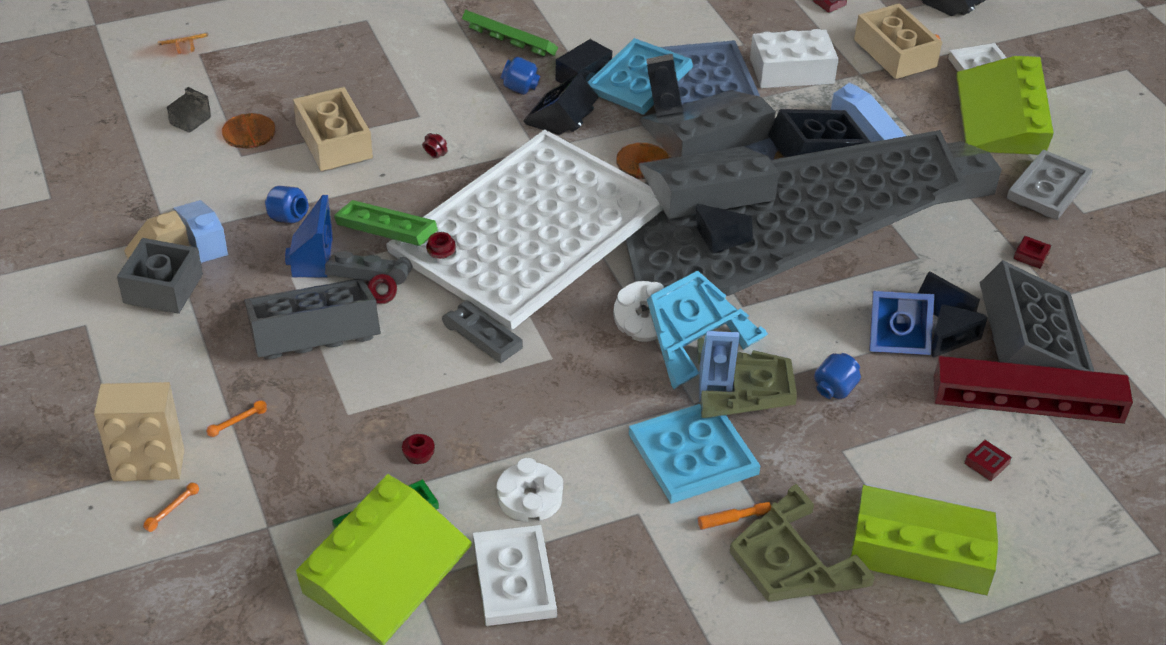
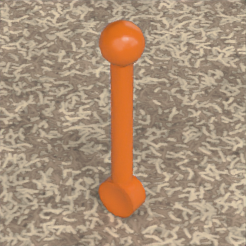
M256 401L253 408L221 424L208 426L206 432L208 436L216 437L219 431L255 413H265L267 411V404L264 401Z
M189 483L186 486V491L154 518H147L143 525L144 529L153 532L157 528L159 521L190 495H196L199 492L197 483Z

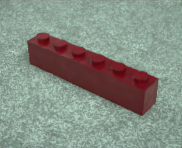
M939 356L933 377L935 404L1125 424L1133 404L1129 377L1123 374Z

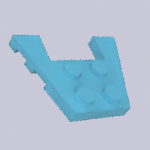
M699 271L663 288L647 299L673 389L699 374V371L683 347L706 335L707 331H713L727 324L731 332H739V344L743 350L768 335L763 327H756L747 319L749 315L741 308L737 310L725 299L726 295Z

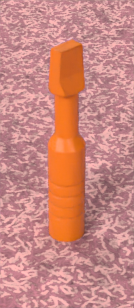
M770 502L754 504L753 507L746 509H730L698 517V525L703 530L737 522L740 518L752 515L762 516L771 510Z

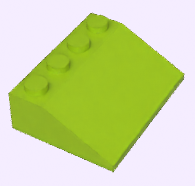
M1012 56L957 72L956 77L965 143L990 153L1039 155L1043 149L1048 150L1054 131L1040 57Z
M387 474L296 569V574L302 594L374 641L385 645L469 550L472 542L418 492Z
M863 485L850 557L857 555L871 571L988 595L997 563L998 533L996 512Z

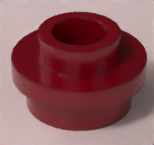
M428 133L425 136L422 146L431 157L438 159L440 156L447 154V142L441 135Z
M437 232L429 237L426 249L431 257L444 259L455 252L456 244L448 233Z
M386 274L374 276L367 286L378 304L391 302L397 294L395 280ZM383 284L387 285L388 291L383 295L379 294L378 287Z
M413 434L402 443L403 455L413 464L428 462L435 451L433 439L425 434Z

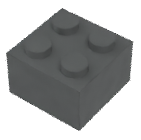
M142 238L117 276L123 303L179 314L203 275L199 250L196 247Z

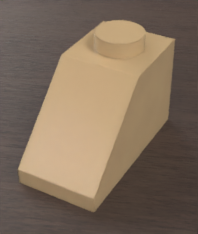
M176 210L147 219L124 252L127 259H129L142 238L189 246L186 227Z

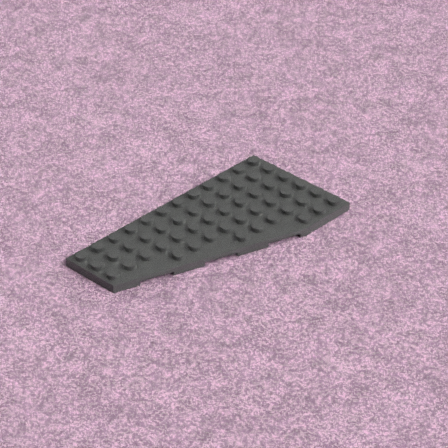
M941 130L771 160L779 172L775 200L725 209L752 216L753 238L750 242L712 253L697 229L696 214L668 219L664 210L625 241L635 282H658L665 288L699 271L721 292L729 296L965 192L966 183ZM641 305L642 311L650 310L649 306Z

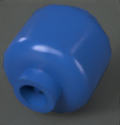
M515 57L512 61L508 59L501 79L504 80L503 83L506 88L524 95L530 89H536L541 76L536 74V64L523 58Z
M275 186L270 190L265 199L267 214L276 222L297 223L308 211V199L298 187Z
M846 353L830 354L814 373L818 392L828 399L832 397L836 399L846 398L861 379L858 362Z

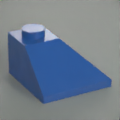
M328 195L320 197L292 236L291 248H286L285 263L286 265H291L292 277H328V275H325V264L331 256L333 242Z
M873 291L869 351L931 355L934 294Z

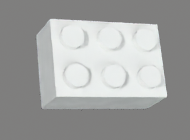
M790 30L787 32L753 34L750 60L760 88L835 83L839 58L827 30Z

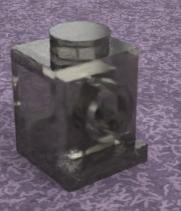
M190 87L185 89L183 96L167 106L170 124L188 133L211 118L208 96Z

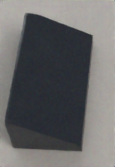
M930 271L927 273L918 291L920 294H934L933 315L936 317L939 316L941 304L977 312L980 298Z

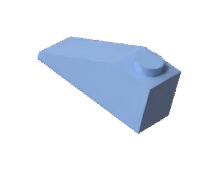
M851 83L833 93L831 110H846L870 142L906 136L870 93Z
M199 200L173 208L186 227L189 243L192 247L198 248L201 263L228 255L224 229L217 215L210 207Z
M706 332L699 370V402L702 390L732 392L739 332Z

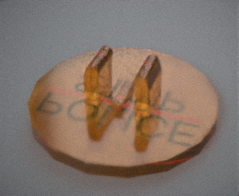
M208 32L168 38L157 42L158 45L175 43L177 53L181 54L179 42L186 43L185 41H189L190 51L194 52L193 40L208 37L209 35Z
M256 113L240 114L232 117L222 128L223 139L227 144L243 149L257 148L265 145L273 139L276 133L275 123L269 117Z
M634 143L621 148L617 153L616 164L619 170L636 179H645L639 168L640 163L669 159V156L659 146L650 143Z

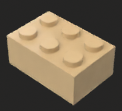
M900 3L858 15L854 40L895 79L937 67L942 41Z
M345 87L293 99L296 125L320 171L373 158L371 132Z
M170 382L100 384L94 415L112 481L180 479L185 449Z

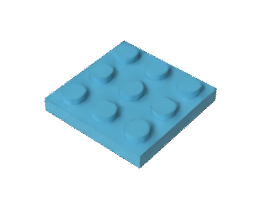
M634 38L588 81V84L599 97L644 115L654 105L647 70V58L673 54L678 81L693 68V64L690 58Z
M701 403L629 426L628 435L671 504L759 475L760 464L727 415L702 418Z

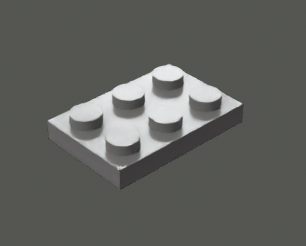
M1043 149L1009 189L1007 199L1037 211L1046 217L1058 220L1091 179L1093 170Z

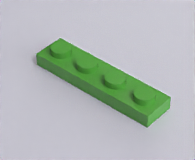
M465 10L462 19L469 23L468 28L476 32L489 31V36L503 41L504 37L511 40L510 44L524 49L525 45L532 47L531 52L545 57L546 53L555 56L558 46L546 39Z
M354 200L350 201L334 215L337 225L417 246L427 242L429 237L438 231L435 220Z

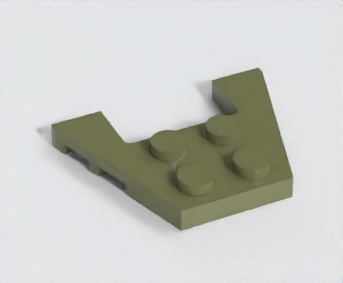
M703 338L697 339L698 364H700L701 361V353L705 340ZM755 350L752 351L751 355L737 352L733 392L702 390L700 400L702 418L795 405L797 392L791 359Z
M797 484L788 489L787 495L781 501L772 504L771 510L760 520L756 519L730 544L729 553L768 602L872 586L875 576L857 555L833 566L825 567L792 527L791 522L813 513L814 508L813 502Z

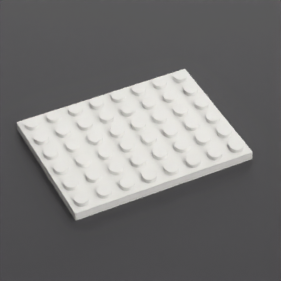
M543 130L423 217L435 220L438 228L437 232H446L454 239L456 250L452 255L444 259L431 257L427 253V242L417 246L392 239L386 245L388 253L396 258L407 257L415 270L464 301H470L493 319L513 330L660 213L663 208L649 185L547 130Z

